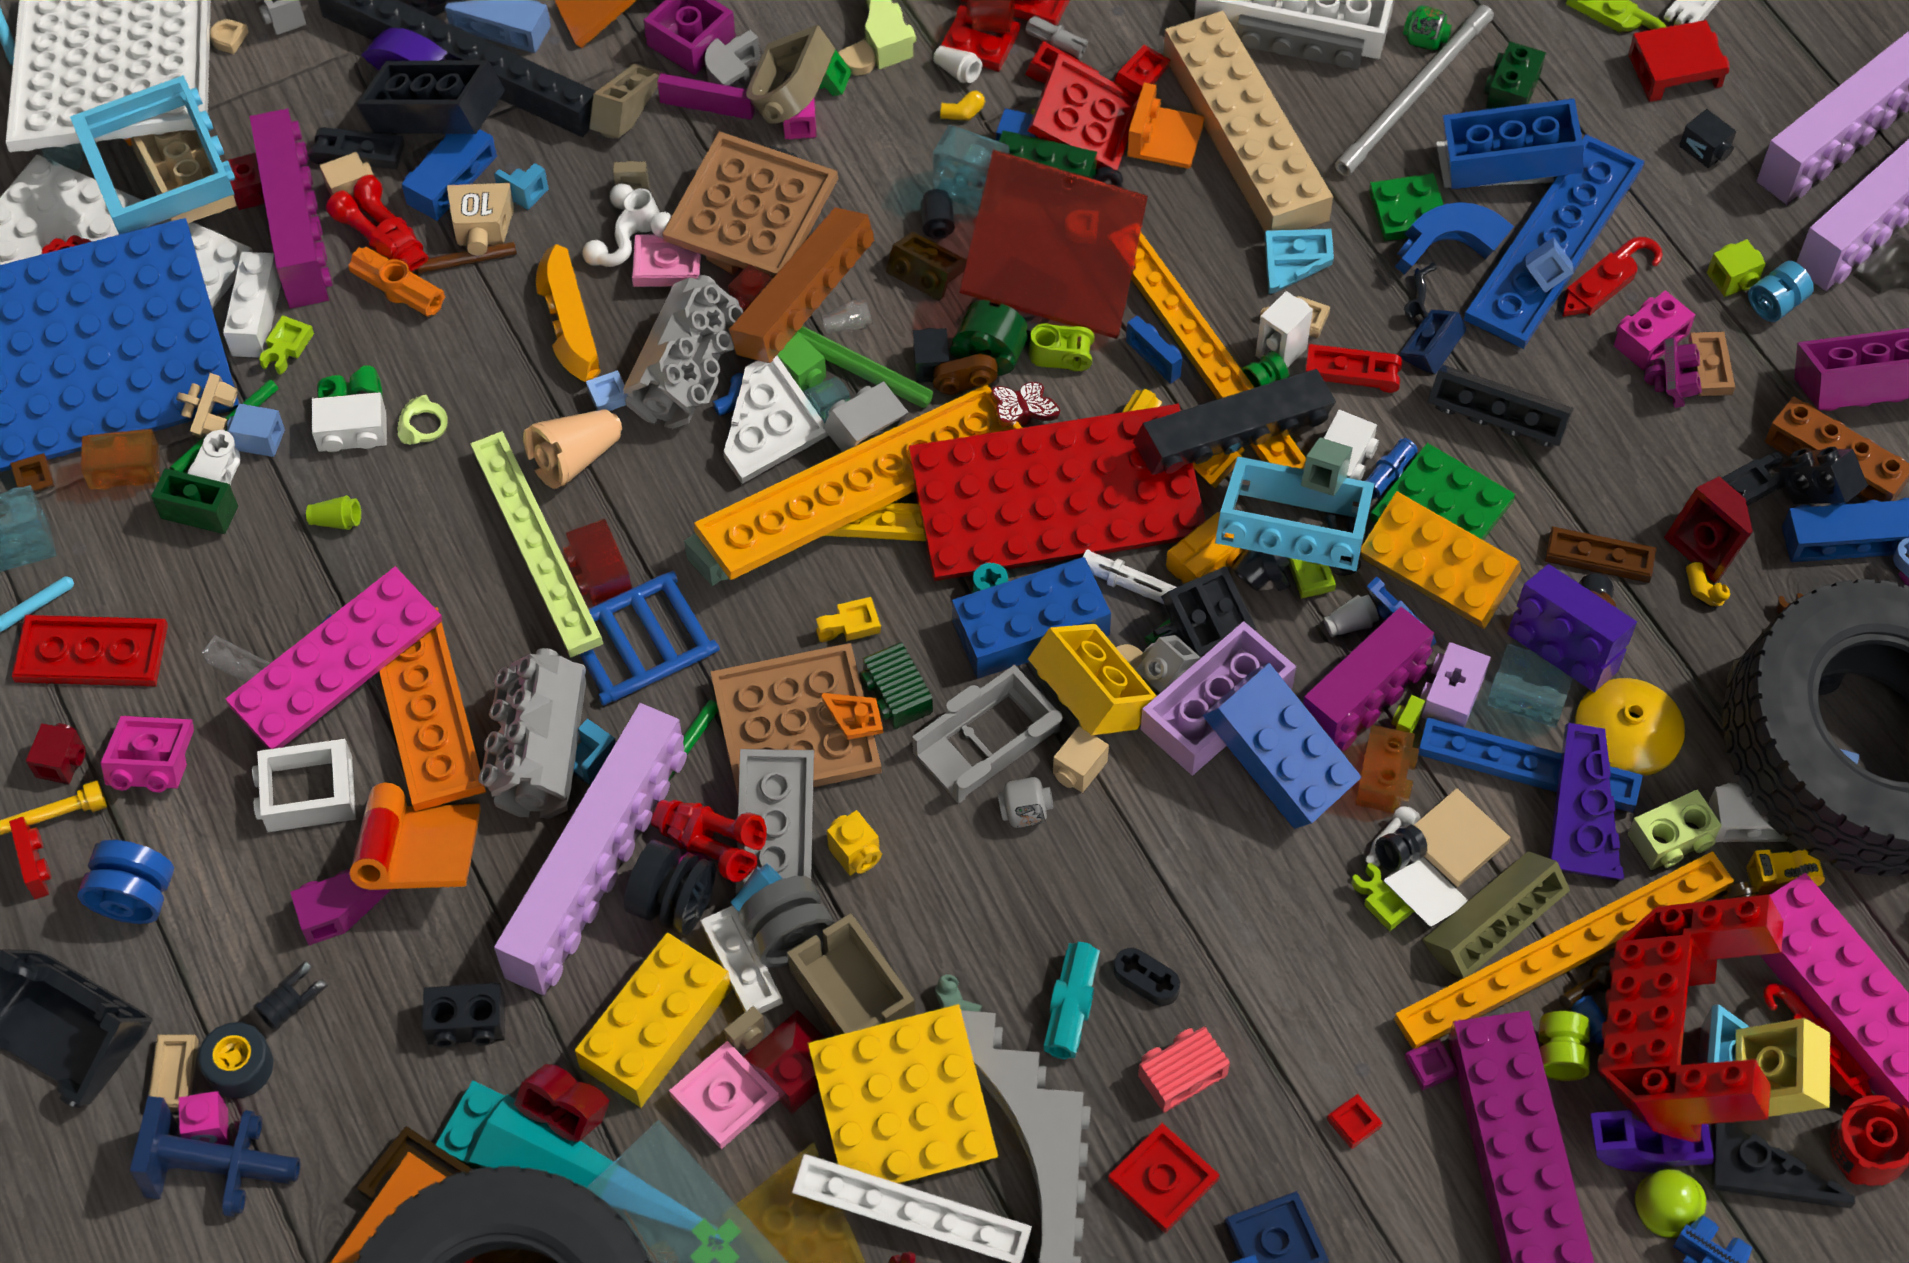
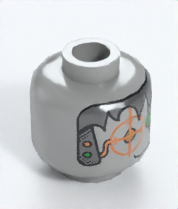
M1036 777L1009 781L1004 785V792H998L1003 821L1009 820L1011 826L1015 828L1042 824L1047 819V810L1054 809L1050 787L1043 788L1041 781Z

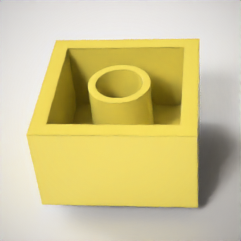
M1805 1018L1736 1030L1735 1061L1756 1059L1771 1085L1768 1117L1830 1108L1829 1032Z

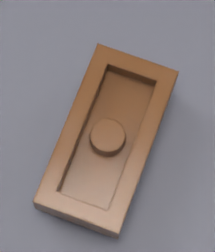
M1725 332L1691 333L1688 343L1696 344L1700 353V366L1693 367L1694 372H1698L1701 380L1702 393L1698 395H1733L1735 383Z

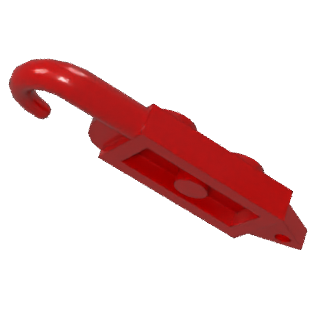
M1635 237L1628 240L1614 253L1610 252L1566 289L1565 297L1567 300L1563 316L1582 313L1590 316L1633 281L1638 268L1631 255L1638 249L1646 248L1651 250L1655 255L1652 265L1657 266L1662 261L1663 256L1659 244L1651 238Z
M1777 983L1767 985L1763 990V998L1770 1010L1775 1011L1777 1009L1773 996H1777L1794 1014L1791 1020L1805 1018L1830 1033V1086L1836 1089L1841 1096L1847 1094L1855 1101L1865 1096L1873 1095L1868 1081L1871 1079L1870 1076L1821 1018L1817 1019L1800 997L1788 987Z

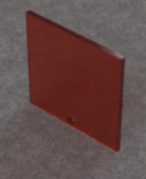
M993 149L978 213L973 218L975 226L959 293L988 300L999 305L1004 304L1012 309L1070 326L1086 327L1094 333L1117 339L1120 334L1132 271L1136 269L1134 261L1148 196Z

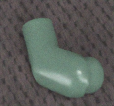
M947 974L939 978L938 984L935 986V996L941 1008L959 1004L961 1011H982V1005L963 1000L957 987L959 982L956 977Z

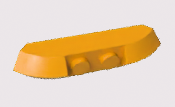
M555 244L548 248L541 258L536 274V289L539 295L546 297L550 315L557 314L558 320L552 321L557 338L556 342L552 345L556 357L566 370L578 379L586 382L597 378L601 373L597 351L568 249Z

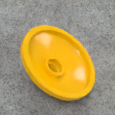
M1611 679L1595 693L1591 690L1588 691L1582 698L1575 715L1574 724L1605 729L1609 764L1611 767L1638 773L1643 776L1657 773L1669 766L1679 754L1685 738L1684 720L1676 703L1660 688L1638 679ZM1630 712L1636 713V714H1638L1640 717H1639V718H1634V717L1630 716L1629 713H1630Z

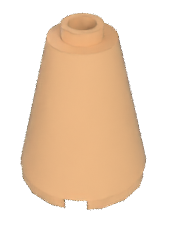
M606 409L533 423L523 432L525 452L528 459L535 458L540 467L534 470L537 476L547 486L557 489L565 486L615 444L621 437L622 424L615 413H611Z

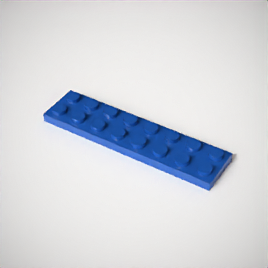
M1587 134L1582 139L1583 173L1557 176L1465 313V321L1523 349L1572 277V275L1547 292H1544L1526 267V255L1554 237L1573 263L1574 274L1643 169L1645 161Z

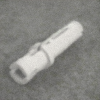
M1088 549L1083 555L1093 575L1107 580V585L1115 587L1119 585L1162 604L1164 602L1161 596L1177 588L1151 575L1125 566V561L1120 559L1113 561ZM1102 567H1105V568L1110 569V570H1112V571H1114V572H1116V573H1119V574H1122V575H1124V576H1127L1128 578L1122 577V576H1120V575H1117L1116 573H1113V572H1111V571L1105 570V569H1103ZM1136 581H1139V582L1144 583V584H1146V585H1149V586H1151V587H1153V588H1156V589H1158V590H1161L1162 592H1158V591H1156V590H1154V589H1151V588H1149V587H1146V586H1144V585H1141V584L1137 583Z

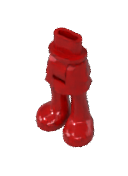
M365 175L357 181L354 186L353 197L344 190L338 191L330 197L326 205L328 215L335 221L350 225L369 240V245L380 255L389 260L404 261L410 272L428 261L429 257L423 251V245L417 240L413 229L408 227L402 218L392 214L381 201L383 187L374 175ZM359 208L367 212L380 224L377 227L372 224Z
M662 799L657 804L651 819V825L658 828L663 836L670 838L680 849H686L689 853L698 852L717 860L720 874L732 882H739L745 879L756 867L758 859L751 852L712 839L713 833L716 832L729 837L753 850H761L765 846L767 838L765 820L760 815L747 812L740 814L736 820H732L715 813L709 806H702L701 803H683L679 800H672L670 802Z

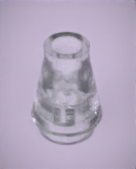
M854 298L835 310L822 315L827 334L865 330L867 325L873 324L865 298L860 300Z

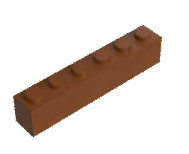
M837 207L829 213L729 328L736 355L766 363L773 361L874 242V233L871 229L868 214Z

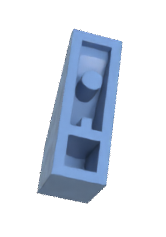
M476 0L447 3L445 7L449 24L480 38L536 53L551 27L547 5L535 0Z

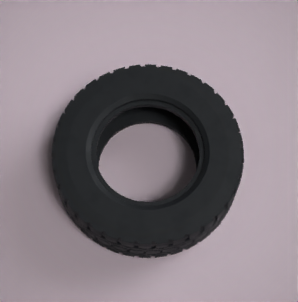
M1874 579L1835 582L1832 585L1828 584L1817 588L1787 606L1758 636L1737 663L1727 687L1723 709H1725L1723 712V731H1727L1724 735L1727 753H1731L1729 761L1735 776L1739 775L1740 780L1738 782L1746 796H1750L1753 800L1751 804L1762 817L1766 816L1770 820L1768 824L1780 835H1786L1788 837L1787 841L1801 851L1805 849L1809 851L1808 855L1824 863L1829 861L1831 866L1846 871L1855 869V873L1871 876L1877 873L1878 876L1909 874V783L1892 781L1874 775L1854 763L1842 752L1831 738L1823 722L1819 708L1818 690L1820 679L1823 676L1835 673H1853L1864 675L1886 684L1909 702V586L1903 585L1899 587L1898 583L1883 580L1875 583Z
M519 1166L472 1169L471 1172H461L446 1177L439 1183L436 1181L421 1189L414 1197L410 1196L396 1207V1211L392 1215L389 1214L375 1229L376 1232L372 1237L369 1236L358 1253L360 1256L357 1261H354V1263H465L478 1255L490 1251L522 1249L539 1253L557 1263H652L643 1244L627 1222L598 1195L560 1175L528 1167L521 1168Z

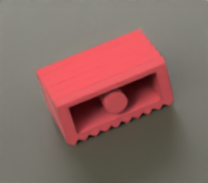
M1202 1027L1195 1032L1192 1028L1186 1029L1174 1038L1173 1045L1164 1050L1156 1047L1141 1058L1142 1063L1139 1064L1138 1076L1163 1113L1173 1109L1176 1105H1180L1183 1101L1193 1097L1228 1075L1230 1062L1206 1027Z

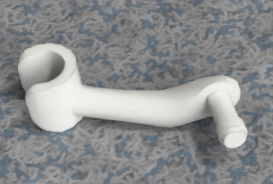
M1403 806L1398 808L1393 815V820L1374 840L1370 854L1366 857V862L1378 867L1380 862L1375 853L1376 841L1388 833H1394L1400 826L1416 824L1421 819L1420 814L1411 807Z

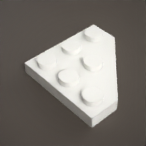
M778 356L771 363L756 361L745 367L728 440L724 449V459L741 484L829 436L823 428L825 425L824 421Z

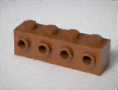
M1794 396L1772 422L1765 439V443L1789 457L1793 452L1802 448L1822 450L1834 446L1837 449H1853L1868 484L1856 497L1865 502L1870 500H1878L1880 502L1895 501L1909 480V463L1902 457L1888 452L1876 445L1871 439L1859 435L1847 428L1842 422L1828 417L1816 410L1811 404L1803 402Z

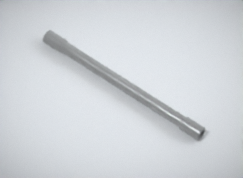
M1480 5L1467 18L1460 30L1369 129L1335 162V168L1341 175L1349 176L1366 158L1367 153L1463 48L1488 25L1494 17L1492 10L1488 6Z

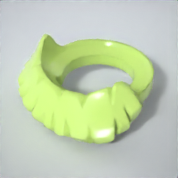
M427 395L411 399L405 405V408L402 409L399 416L397 431L401 442L411 445L419 442L434 441L441 437L446 431L448 424L445 410L440 405L430 402ZM428 412L435 414L439 418L441 425L437 431L423 434L410 425V419L413 415Z

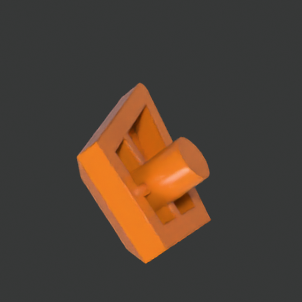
M830 693L822 694V701L847 740L883 733L876 698Z

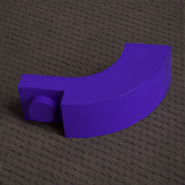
M389 28L382 31L361 56L380 71L386 61L446 60L444 56L447 52L420 34L401 28Z
M1631 1110L1591 1113L1596 1155L1600 1161L1611 1167L1627 1171L1654 1173L1672 1169L1675 1166L1713 1163L1714 1157L1708 1124H1702L1700 1142H1690L1654 1132L1645 1123L1633 1119Z

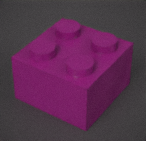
M665 0L644 19L647 46L694 75L706 65V50L715 39L718 38L724 45H727L736 37L733 11L715 0Z

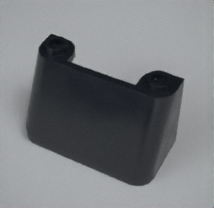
M0 949V1049L8 1050L58 1081L56 1090L61 1094L59 1098L64 1103L80 1108L82 1105L91 1104L146 1035L153 1021L152 1018L45 953L35 950Z

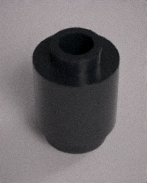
M931 189L927 191L920 202L923 233L933 239H944L955 230L953 200L945 190Z

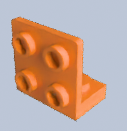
M1144 83L1129 129L1127 156L1187 169L1191 168L1205 117L1160 107L1161 99H1156L1157 85Z

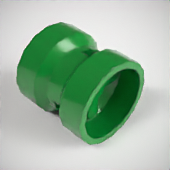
M1275 351L1267 352L1261 356L1259 362H1251L1242 368V371L1255 388L1289 377L1286 363Z

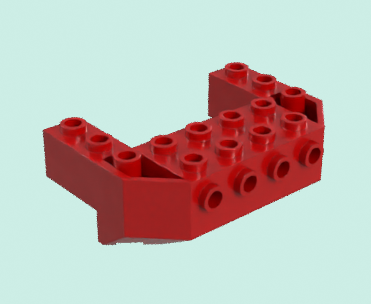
M1769 894L1657 906L1616 941L1615 957L1610 959L1612 983L1611 989H1608L1606 992L1608 1016L1607 1021H1604L1602 1025L1604 1050L1603 1054L1599 1055L1598 1068L1600 1075L1606 1078L1618 1099L1654 1132L1690 1142H1700L1702 1124L1768 1120L1771 1085L1756 1059L1682 1065L1681 1053L1688 986L1715 984L1717 959L1781 953L1784 921Z

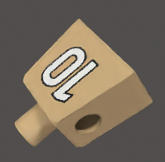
M510 183L447 186L457 244L467 246L468 252L473 255L485 254L487 252V245L502 244L505 241L514 210Z

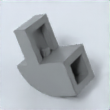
M749 30L743 35L732 39L727 45H724L718 38L715 39L705 53L708 82L747 89L750 84L749 68L747 66L760 59L758 37Z

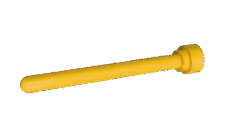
M98 780L84 784V789L78 790L77 795L0 820V835L12 832L9 821L23 816L30 826L82 808L83 811L91 809L92 813L107 808Z

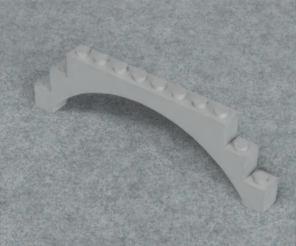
M961 1011L978 1079L1000 1105L1015 1129L1028 1157L1037 1188L1041 1213L1042 1247L1039 1263H1081V1257L1073 1256L1074 1242H1082L1084 1218H1076V1205L1085 1203L1086 1180H1078L1079 1166L1087 1167L1088 1143H1080L1081 1129L1089 1130L1090 1106H1083L1084 1092L1045 1089L1046 1066H1039V1052L1002 1050L1003 1027H996V1013Z

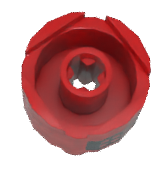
M1869 1095L1854 1101L1843 1114L1831 1132L1830 1145L1832 1156L1840 1170L1845 1173L1848 1181L1856 1185H1886L1897 1180L1909 1165V1109L1906 1106L1900 1107L1896 1103L1889 1101L1891 1098L1883 1095Z

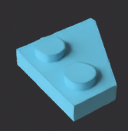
M1332 229L1265 231L1268 294H1274L1333 264Z

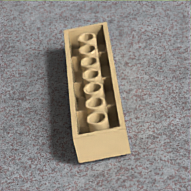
M1224 11L1165 29L1163 55L1171 59L1169 66L1196 113L1205 117L1204 127L1263 230H1304L1328 222L1330 220L1333 195Z

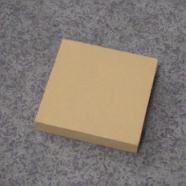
M1458 788L1414 824L1422 831L1428 844V851L1424 857L1457 888L1503 849L1511 838Z

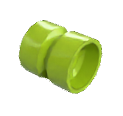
M1554 1011L1541 1016L1539 1019V1041L1543 1046L1539 1050L1546 1077L1553 1080L1573 1081L1588 1076L1590 1072V1051L1584 1044L1590 1042L1589 1019L1582 1014L1570 1011Z

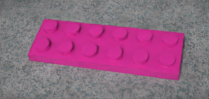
M395 566L225 700L229 707L268 749L282 748L442 622V615Z

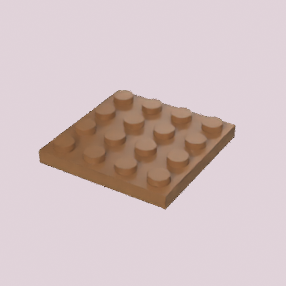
M719 131L662 233L663 239L667 243L773 279L806 241L838 180V172Z
M851 643L710 672L738 802L740 749L814 750L813 787L882 773L874 735L847 740L822 701L823 693L864 697Z

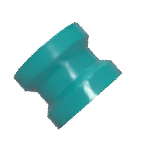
M996 563L980 565L973 575V593L1008 582V573L1005 568Z

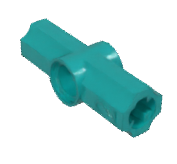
M1078 941L1077 943L1068 944L1060 980H1056L1050 1005V1013L1052 1014L1044 1043V1051L1055 1058L1064 1060L1076 1058L1084 1021L1088 1020L1094 994V987L1092 986L1100 950L1089 943Z

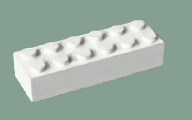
M1196 0L1195 19L1224 11L1235 31H1237V23L1240 14L1364 39L1362 56L1380 59L1394 0Z

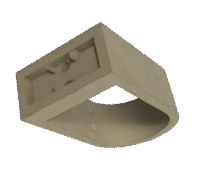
M815 25L767 44L746 92L749 100L767 123L777 124L794 117L815 97L835 51V47L820 26ZM793 71L791 76L782 84L786 73Z

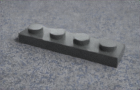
M1240 14L1236 32L1244 47L1250 49H1258L1359 70L1365 41L1364 39Z

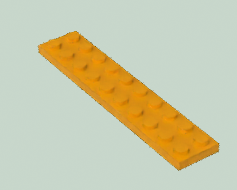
M988 385L980 387L694 522V532L728 578L733 580L915 492L908 446L1019 429L1022 426L1018 422L1008 427L1001 426L997 421L995 412L997 404L990 395L992 390Z

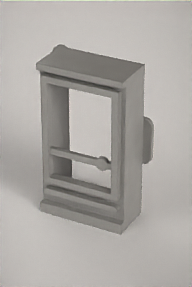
M1013 665L981 689L976 685L969 686L947 702L948 712L912 736L913 754L959 804L965 800V796L1053 733L1057 734L1060 731L1062 713L1056 710L1027 677ZM1009 696L1033 724L1022 734L992 754L974 734V729L967 727V725ZM963 730L964 736L970 738L987 759L980 761L972 767L947 739Z

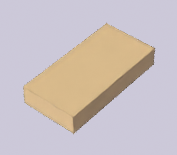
M196 1035L157 1036L149 1096L164 1097L171 1112H179V1097L190 1096L192 1092L199 1042Z

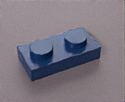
M1138 315L1128 321L1126 343L1170 384L1180 378L1182 356L1179 350L1174 345H1169L1159 336L1155 327L1149 323L1146 324Z

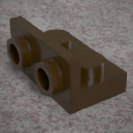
M911 232L892 245L886 273L937 300H941L945 296L948 282L965 271L968 260L915 232Z

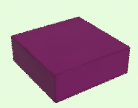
M1440 1038L1405 1053L1404 1059L1422 1091L1456 1077L1458 1073Z

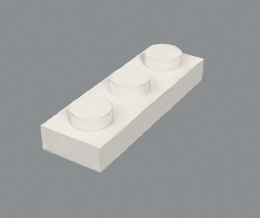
M734 906L700 920L701 926L721 966L729 971L731 986L744 1012L754 1006L762 1014L783 1004L782 997L767 967L760 962L753 947V940L747 936L739 920V912Z

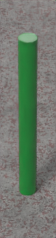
M269 379L242 404L259 407L279 388ZM237 408L225 419L229 420L231 416H234ZM207 435L169 468L183 473L188 470L194 463Z

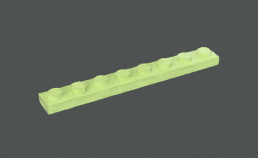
M503 431L470 443L477 462L570 658L603 645L598 628Z

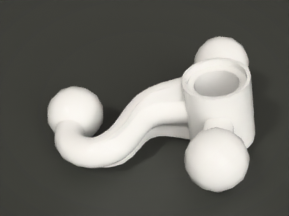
M618 184L610 191V201L616 208L625 209L616 221L615 239L619 248L616 252L608 254L607 246L602 241L591 240L583 247V259L593 266L614 267L620 265L631 254L630 236L638 231H652L656 236L663 238L662 233L672 215L659 211L648 190H633L630 185Z

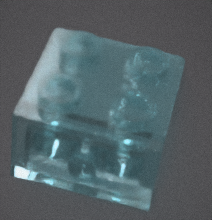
M1508 644L1492 684L1487 705L1556 728L1573 678L1535 652Z

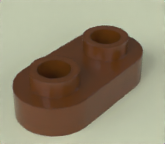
M977 354L940 364L933 371V385L937 390L946 395H954L968 389L987 386L997 379L998 363L991 356Z

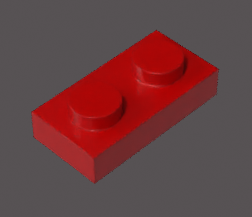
M1144 44L1119 70L1114 82L1140 97L1143 84H1154L1167 70L1171 59Z
M24 816L9 821L26 887L34 899L49 895L46 881L51 880L52 877L45 858L40 859L38 850L44 848L38 828L31 829Z

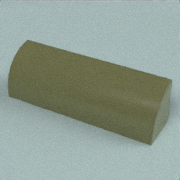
M1529 851L1526 852L1423 939L1430 953L1446 970L1458 978L1463 979L1473 974L1570 891L1558 862Z

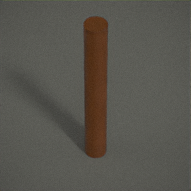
M513 241L488 246L487 252L483 255H473L467 250L431 257L418 268L419 273L516 255L515 243Z

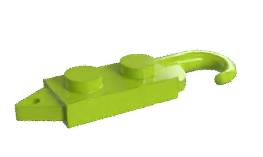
M1630 0L1566 1V5L1619 33L1621 31L1628 32L1637 29L1641 24L1651 30L1666 27L1660 19L1639 9L1638 5Z

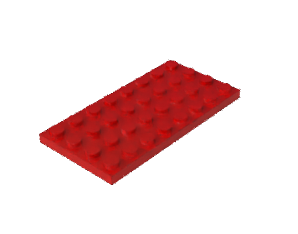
M1180 404L908 446V455L933 580L939 581L974 575L975 570L985 563H996L1007 570L1081 558L1087 549L1100 555L1180 542L1206 521L1193 462L1183 465L1179 470L1170 474L1164 471L1151 475L1133 442L1144 422L1181 411Z

